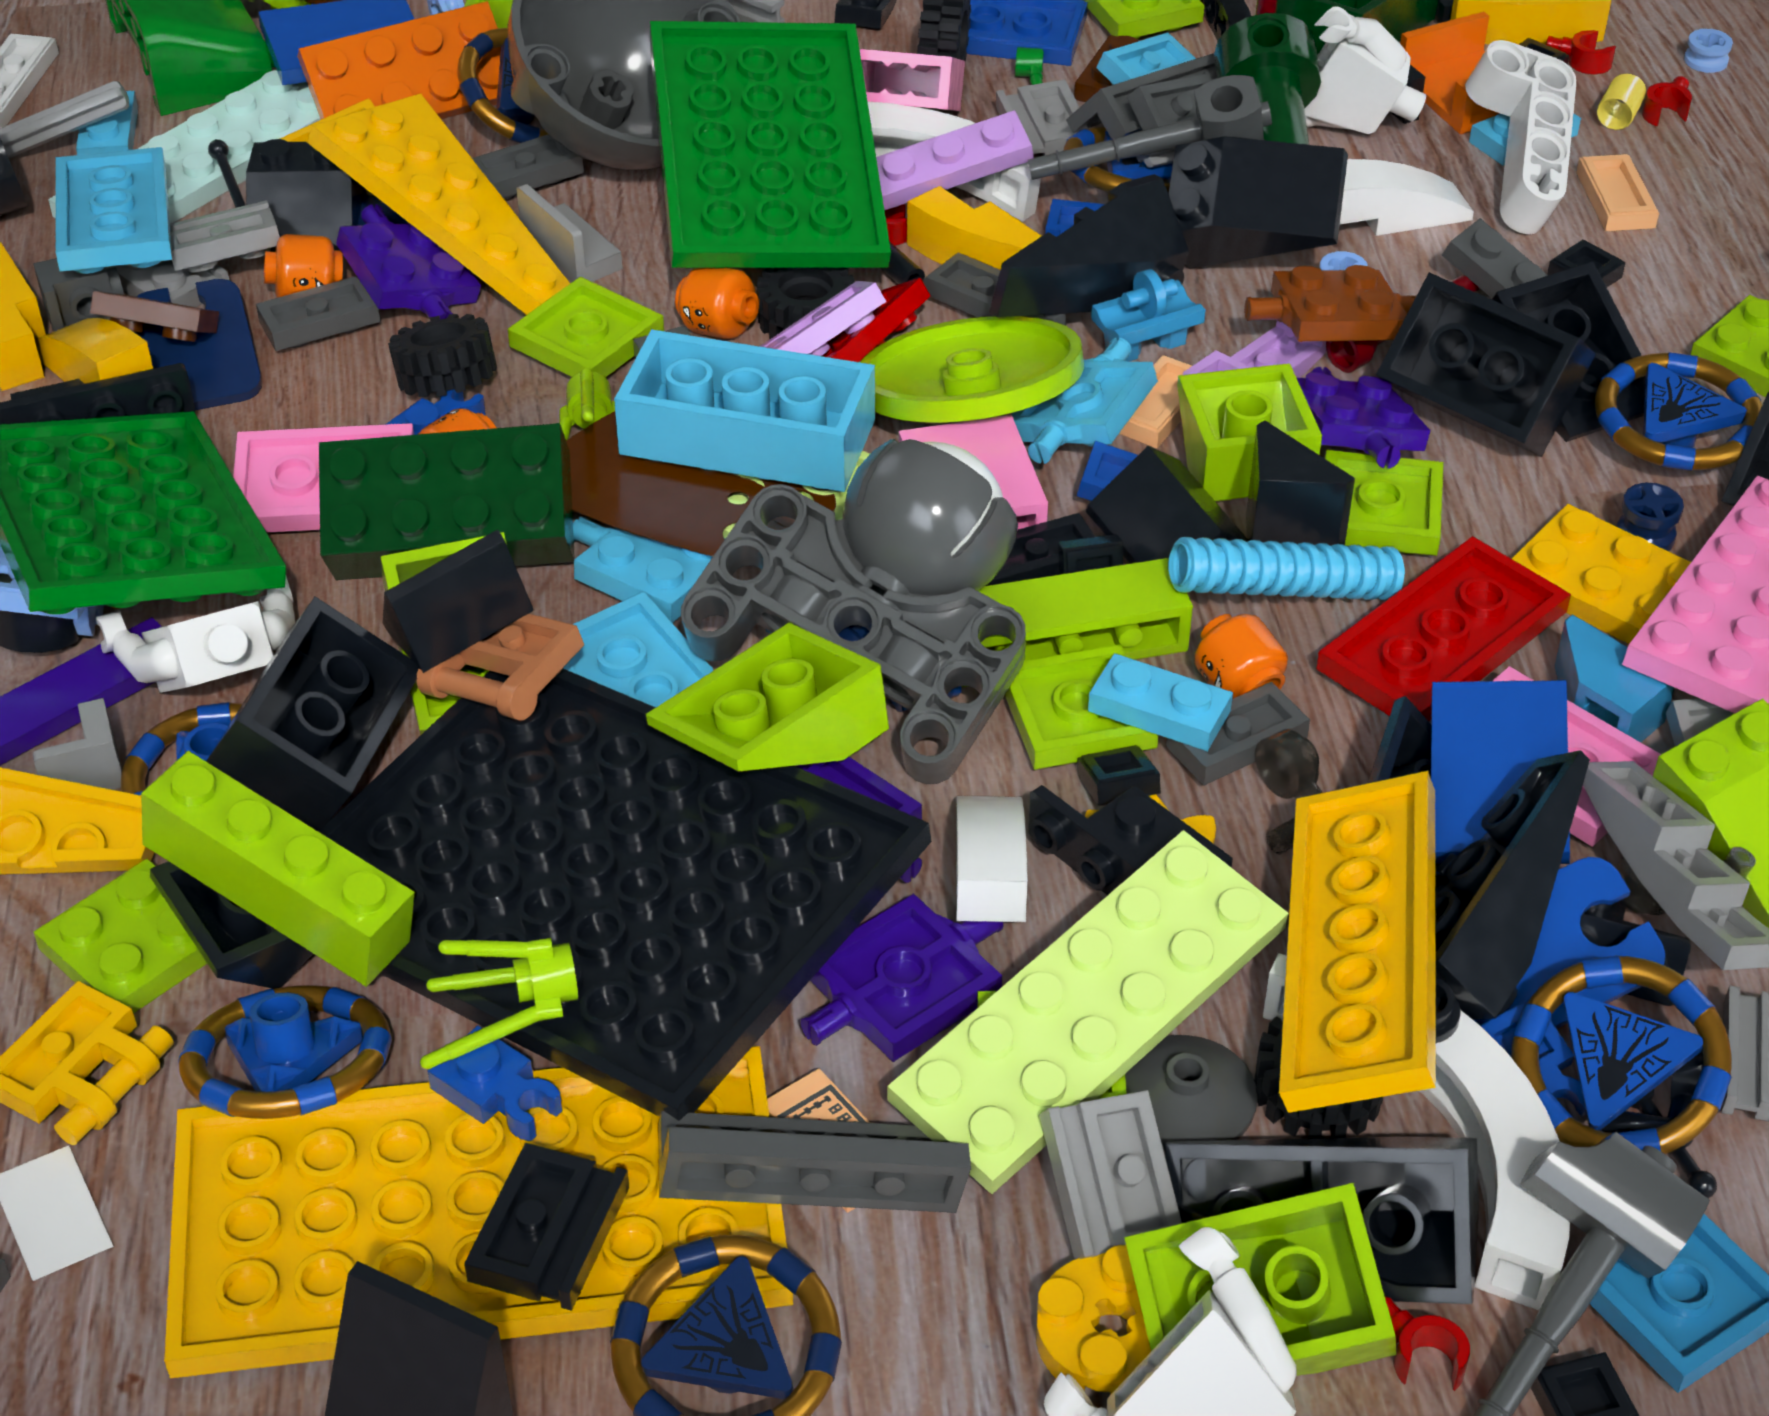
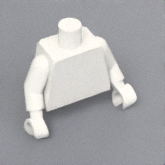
M1340 7L1329 9L1314 24V26H1327L1329 28L1319 37V39L1326 42L1317 56L1321 85L1317 96L1304 109L1307 128L1322 126L1370 134L1377 130L1389 111L1413 122L1423 108L1426 94L1406 85L1411 61L1408 52L1377 20L1354 17Z
M286 576L285 587L267 589V595L260 597V603L256 601L142 632L143 639L138 634L130 633L127 630L119 610L96 617V622L100 626L104 640L100 643L103 653L113 651L118 660L138 682H156L159 693L187 688L268 665L274 655V651L278 649L295 624L292 604L294 600Z
M1203 1227L1179 1245L1181 1251L1191 1261L1210 1273L1214 1282L1212 1291L1208 1290L1107 1398V1409L1095 1407L1079 1383L1070 1374H1067L1065 1377L1061 1372L1045 1396L1044 1407L1047 1415L1294 1416L1296 1408L1290 1388L1297 1376L1296 1364L1268 1307L1244 1268H1237L1234 1265L1233 1261L1240 1257V1254L1231 1239L1216 1229Z

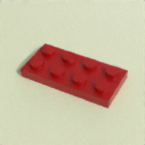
M1472 536L1322 648L1318 653L1316 669L1388 716L1391 714L1395 700L1406 696L1422 715L1430 721L1432 719V682L1481 681L1563 616L1568 610L1571 594Z

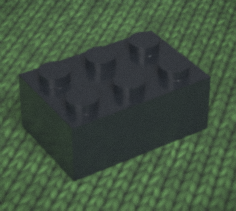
M1429 272L1376 375L1388 381L1394 389L1542 457L1596 354L1580 338Z
M314 596L283 639L206 762L316 831H319L332 819L352 794L416 682L419 668L412 659Z

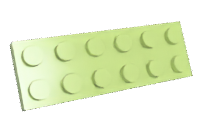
M1183 830L887 1086V1101L932 1141L969 1143L971 1161L969 1174L988 1192L993 1194L1046 1146L1039 1114L1048 1108L1068 1107L1077 1105L1080 1102L1098 1099L1286 928L1289 913Z

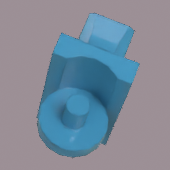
M1146 269L1137 272L1134 276L1132 291L1123 293L1122 297L1092 305L1091 319L1104 333L1105 349L1113 338H1117V341L1119 338H1123L1130 343L1132 352L1125 360L1129 362L1138 359L1141 353L1142 341L1153 339L1159 347L1167 349L1185 345L1189 327L1204 323L1206 309L1201 304H1195L1190 300L1179 280L1169 279L1161 281L1155 271Z

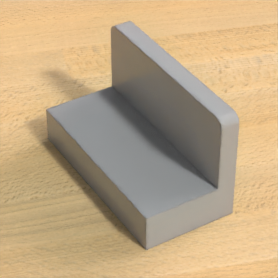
M528 184L517 187L520 220L568 280L573 282L581 276L593 282L623 269L621 251L569 206L563 203L553 207Z

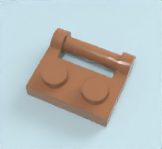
M527 614L423 673L418 669L417 686L421 693L445 698L450 694L497 707L499 713L505 717L519 721L526 720L535 710L538 693L584 646V642L577 625ZM467 664L508 675L509 677L503 683L460 670Z

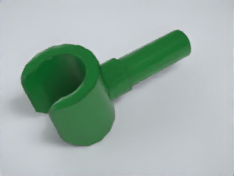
M1017 47L1015 77L1030 78L1031 85L1043 83V49Z

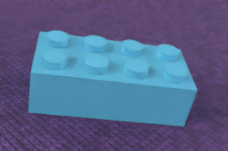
M651 329L614 398L619 454L652 461L698 467L704 470H716L757 477L762 480H775L811 486L817 489L845 492L875 422V365Z

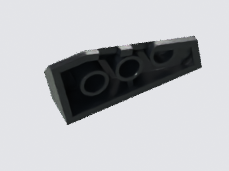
M1153 174L1119 184L1109 191L1108 203L1096 211L1085 207L1074 214V225L1056 237L1047 232L1004 261L989 312L996 317L1091 312L1092 305L1122 297L1123 293L1132 291L1134 276L1137 272L1146 269L1155 271L1161 281L1174 279L1179 280L1183 284V269L1189 249L1163 178Z
M1581 750L1537 759L1483 817L1481 826L1487 833L1480 840L1463 849L1458 855L1450 853L1436 868L1444 878L1435 888L1436 977L1442 979L1451 987L1459 1002L1461 1011L1472 1020L1493 1019L1506 1011L1517 996L1518 990L1516 986L1532 963L1590 761Z
M1363 1137L1171 1141L1165 1143V1159L1182 1223L1354 1183L1384 1296L1390 1297L1395 1302L1473 1303L1479 1221L1477 1138Z

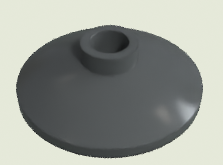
M1190 1035L1166 1036L1125 1073L1127 1094L1146 1090L1149 1092L1163 1151H1165V1143L1171 1141L1237 1140L1247 1131L1255 1116L1258 1096L1256 1093V1083L1249 1068L1231 1050L1206 1038Z

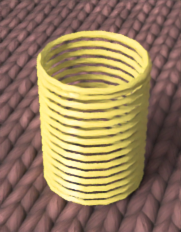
M1620 74L1612 80L1597 108L1598 119L1604 126L1609 129L1620 130L1631 124L1646 96V87L1643 81L1632 74Z

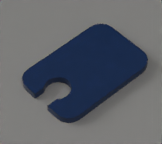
M212 279L195 283L199 301L205 305V309L219 311L217 333L197 332L196 342L162 337L163 326L144 323L143 332H135L148 343L153 369L177 363L185 365L195 410L246 401L256 396L262 388L260 370L241 293L238 286L230 280ZM168 288L151 290L136 296L171 303Z

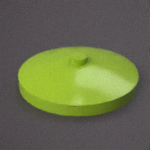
M1024 316L976 317L926 326L882 343L870 351L860 362L875 365L876 413L894 419L926 423L986 419L1033 407L1069 389L1081 377L1084 370L1082 343L1075 331L1054 321Z

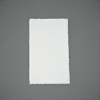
M69 1145L0 1173V1202L33 1281L113 1247Z

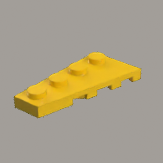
M0 767V875L128 871L146 858L151 861L154 852L142 843L141 795Z

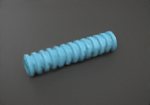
M1180 537L1174 543L1168 561L1171 583L1174 589L1181 593L1193 590L1196 593H1208L1211 591L1214 594L1228 592L1231 595L1243 593L1259 595L1262 593L1265 596L1279 594L1282 597L1294 595L1310 597L1312 595L1315 598H1325L1328 596L1332 599L1346 597L1348 599L1363 598L1365 600H1374L1378 598L1386 601L1401 590L1405 577L1403 558L1400 552L1392 546L1381 548L1377 546L1362 547L1360 545L1345 546L1344 544L1330 546L1327 543L1313 545L1308 542L1298 544L1282 542L1280 544L1277 541H1266L1264 543L1260 540L1246 542L1242 539H1234L1228 541L1225 538H1218L1212 541L1204 537L1197 538L1196 540L1192 537Z

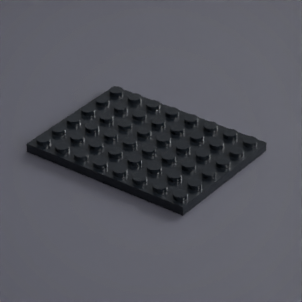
M562 669L538 693L535 710L526 720L519 721L501 715L497 707L460 698L318 831L415 892L410 942L380 974L483 1027H487L534 1006V1001L519 1003L516 983L430 992L427 990L426 983L431 978L513 967L512 960L519 958L445 955L439 951V943L443 940L528 942L551 938L552 945L569 943L576 974L578 1000L561 1003L563 1017L538 1021L504 1038L659 1117L661 1111H665L680 1121L687 1113H694L932 842L928 822L796 766L738 772L649 726L646 714L656 707L566 669ZM489 671L483 677L504 683L509 676Z

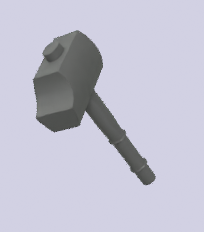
M1230 75L1216 78L1194 91L1197 118L1139 131L1116 139L1113 136L1112 140L1061 152L1056 150V153L1028 159L1031 178L1035 180L1056 174H1061L1062 176L1064 172L1115 160L1120 162V159L1156 153L1175 148L1176 145L1223 136L1264 140L1263 127L1272 125L1268 101L1260 103L1253 77Z
M1614 1132L1591 1147H1573L1558 1142L1533 1160L1519 1185L1585 1232L1586 1236L1547 1294L1531 1327L1525 1328V1337L1484 1399L1478 1400L1480 1406L1473 1416H1512L1551 1355L1559 1352L1557 1346L1579 1321L1619 1258L1648 1279L1665 1271L1681 1251L1700 1222L1710 1200L1674 1174L1677 1165L1663 1152L1652 1146H1644L1641 1150L1619 1133Z

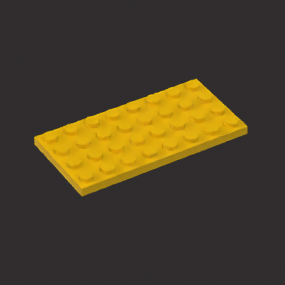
M760 1046L750 1048L694 1113L770 1117ZM563 1067L533 1071L534 1078L547 1080L557 1087L560 1092L562 1112L556 1117L540 1107L530 1108L525 1111L534 1117L537 1136L532 1141H525L513 1135L508 1128L506 1116L499 1111L485 1124H482L430 1089L429 1082L360 1089L335 1105L302 1116L296 1115L284 1118L250 1119L230 1117L205 1106L177 1109L164 1362L171 1379L334 1359L347 1276L357 1261L497 1326L500 1340L612 1327L615 1324L619 1304L633 1282L650 1264L665 1253L673 1250L674 1247L707 1236L740 1235L763 1239L787 1248L782 1205L659 1198L658 1123L660 1117ZM525 1143L596 1161V1168L613 1173L617 1167L628 1170L629 1190L572 1311L561 1308L560 1301L542 1296L538 1302L467 1282L464 1263ZM720 1264L719 1266L683 1278L681 1277L675 1281L654 1302L649 1310L647 1322L679 1319L730 1264ZM751 1267L766 1308L793 1305V1293L766 1271Z

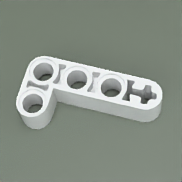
M1496 40L1488 45L1465 84L1466 92L1476 104L1510 117L1500 214L1504 222L1511 229L1522 234H1535L1541 230L1566 192L1576 75L1571 67L1555 57L1510 41Z

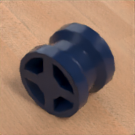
M1648 482L1635 484L1628 488L1624 494L1622 501L1623 515L1618 520L1616 527L1670 551L1677 536L1675 525L1679 523L1684 509L1683 499L1676 491L1665 485Z

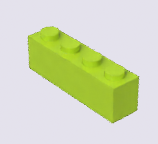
M1169 558L984 586L978 590L1002 605L1012 607L1021 615L1026 630L1025 660L1118 644L1122 645L1126 656L1134 660L1186 652L1189 648L1193 605L1187 593H1181L1174 589L1168 572ZM991 635L985 638L981 644L989 650L1002 651L1009 648L1013 642L1002 635Z
M187 751L141 793L142 843L145 847L365 987L410 942L414 891L190 751Z

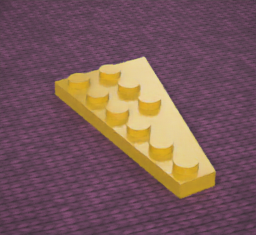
M422 94L312 125L307 142L309 145L526 315L570 284Z

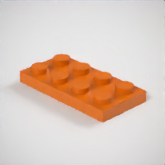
M486 1L299 48L297 57L321 120L368 98L376 107L417 94H422L437 115L444 119L473 111L460 90L457 75L459 58L463 48L480 33L498 29L489 3ZM501 47L494 48L488 52L476 66L477 79L493 106L497 104Z

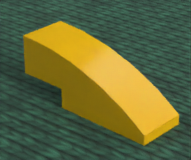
M1453 0L1450 20L1480 12L1487 13L1489 15L1485 44H1490L1496 40H1505L1519 45L1527 38L1546 44L1548 36L1561 39L1563 37L1573 38L1576 33L1586 30L1599 31L1597 42H1600L1604 39L1611 0Z
M941 186L907 201V245L941 265L959 252L1001 270L1004 261L1041 237L1040 234L991 201L973 209Z
M0 242V389L4 391L45 377L35 339L46 335L35 294Z
M87 318L35 339L40 361L64 382L79 379L86 384L153 369L147 341L130 329L111 320Z

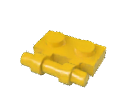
M77 981L0 1056V1103L38 1124L59 1104L70 1109L54 1125V1129L65 1142L76 1145L91 1129L101 1130L117 1113L115 1104L135 1084L145 1085L160 1069L159 1059L174 1045V1041L166 1030L157 1025H153L139 1040L128 1036L137 1027L132 1008ZM103 1060L114 1065L95 1085L84 1080Z

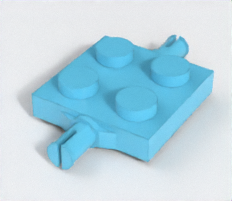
M1113 338L1102 354L1095 358L1084 360V370L1081 377L1069 389L1041 404L1013 412L1011 415L1022 441L1033 442L1028 447L1030 458L1040 464L1043 460L1044 464L1050 461L1058 447L1065 443L1085 444L1090 447L1094 446L1095 441L1112 444L1158 382L1153 362L1125 361L1132 352L1130 343L1123 338H1119L1118 341L1117 338Z
M580 516L579 520L576 519L573 523L574 541L590 546L574 559V579L621 601L644 591L672 623L681 616V606L686 595L713 558V556L655 541L615 527L605 528L584 516Z

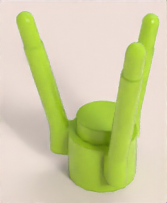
M588 368L581 370L580 373L573 376L567 383V405L559 410V423L565 439L568 440L571 427L574 424L585 429L615 411V402L612 401L609 381L603 375L592 372Z
M551 938L528 942L489 940L441 941L438 949L445 955L519 959L512 960L513 967L431 978L426 983L427 990L430 992L516 983L519 1003L533 1000L534 1006L424 1055L420 1060V1065L424 1069H431L538 1021L563 1017L561 1003L578 1000V988L570 944L552 945Z

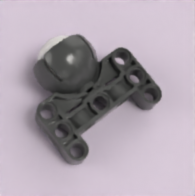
M890 439L876 448L857 468L847 489L843 519L836 520L835 512L802 495L795 488L784 484L770 485L754 496L686 595L681 606V619L691 650L700 658L708 661H722L731 657L741 647L756 624L773 633L787 623H792L881 664L885 696L910 710L900 730L903 766L907 774L915 781L924 784H939L948 780L955 773L1021 670L1025 660L1026 630L1021 615L1012 607L1002 605L978 591L994 579L1004 567L1010 555L1018 528L1016 514L1008 501L1003 497L1001 488L994 475L982 461L967 450L942 442H920L912 439L898 442L896 439ZM786 516L795 520L790 527L783 530H774L766 526L772 519ZM744 566H755L761 569V572L756 577L749 580H739L732 576L736 570ZM719 615L727 619V622L715 631H704L698 628L699 623L709 616ZM851 625H860L870 631L864 638L858 641H848L839 636V633L844 628ZM991 635H1002L1010 639L1013 644L1002 651H992L985 648L981 642ZM958 686H969L975 688L980 693L975 700L969 703H958L947 696L952 689ZM927 737L938 738L947 745L941 753L935 756H925L913 749L919 740Z

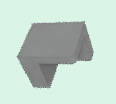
M104 698L77 704L85 739L42 748L33 752L37 775L111 790L121 788L122 769Z

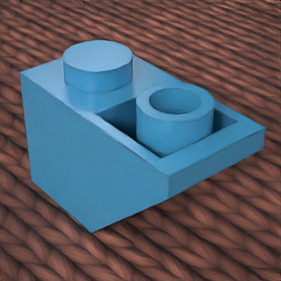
M1572 614L1564 622L1554 665L1557 679L1567 680V700L1637 741L1642 742L1665 723L1666 711L1670 706L1674 687L1623 666L1622 663L1628 647Z

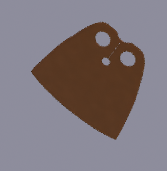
M615 411L566 440L570 450L573 511L615 528L697 553L714 556L725 540L723 537L724 529L728 525L737 523L754 496L770 485L784 484L793 487L796 490L810 494L815 502L833 512L836 508L834 494H814L799 484L760 479L765 485L762 486L751 479L738 476L739 474L716 470L710 471L698 467L620 455ZM735 492H742L749 499L743 504H733L729 502L728 496ZM786 516L772 519L766 526L774 530H783L790 527L795 520Z

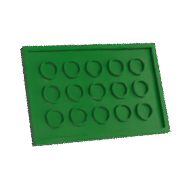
M650 21L649 41L672 268H888L891 249L856 24Z
M194 411L0 425V545L29 612L41 611L47 614H65L77 607L98 605L128 608L137 605L140 601L160 599L190 602L200 599L203 595L221 593L252 596L262 593L265 589L285 587L286 564Z

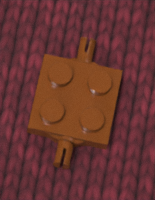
M1352 265L1347 267L1346 270H1321L1313 266H1298L1292 271H1273L1271 292L1274 297H1247L1244 313L1247 321L1278 320L1292 329L1298 342L1394 340L1417 295L1400 296L1399 293H1394L1380 270H1375L1369 266Z

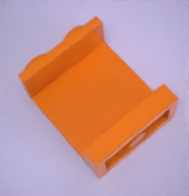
M1485 12L1401 34L1400 44L1411 57L1410 65L1426 77L1423 93L1426 94L1425 103L1459 134L1471 132L1473 124L1499 114L1476 104L1468 96L1465 87L1467 79L1485 52L1484 46L1489 22V15Z

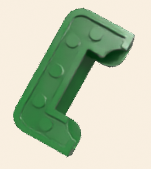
M105 0L109 20L115 33L129 31L139 49L143 71L146 76L151 75L155 93L153 100L161 116L218 103L224 100L230 93L240 91L276 68L266 41L240 0Z

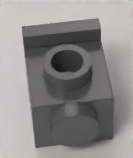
M57 258L33 263L44 308L53 332L87 318H110L109 316L90 313L93 291L124 295L116 267L109 269L105 267L95 273L82 274L74 270L59 272Z

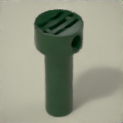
M1263 13L1246 17L1230 26L1218 39L1214 57L1217 78L1230 75H1246L1254 78L1260 103L1268 101L1272 118V125L1263 127L1264 140L1309 145L1304 109L1317 96L1321 85L1313 31L1302 20L1279 13Z

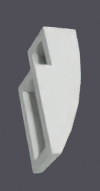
M1347 160L1340 225L1366 221L1374 234L1378 236L1473 220L1474 211L1454 183L1432 172L1406 164L1382 160Z
M957 796V921L1026 922L1028 880L1025 816L1022 797Z

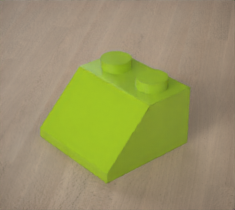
M1290 363L1178 376L1177 387L1187 467L1189 472L1214 501H1228L1248 497L1256 427L1264 420L1320 455L1322 434Z

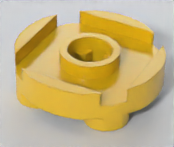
M1126 1245L1111 1247L1105 1253H1101L1098 1256L1085 1259L1077 1258L1070 1261L1043 1283L1038 1292L1036 1345L1040 1357L1055 1378L1061 1372L1065 1377L1067 1374H1070L1084 1391L1085 1387H1088L1098 1392H1110L1111 1395L1151 1352ZM1117 1315L1127 1320L1126 1330L1128 1334L1119 1337L1112 1329L1098 1332L1094 1327L1099 1324L1101 1316Z

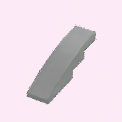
M1634 761L1589 762L1583 786L1598 816L1639 881L1676 926L1722 970L1769 968V928L1742 908L1750 882L1707 849L1715 824Z

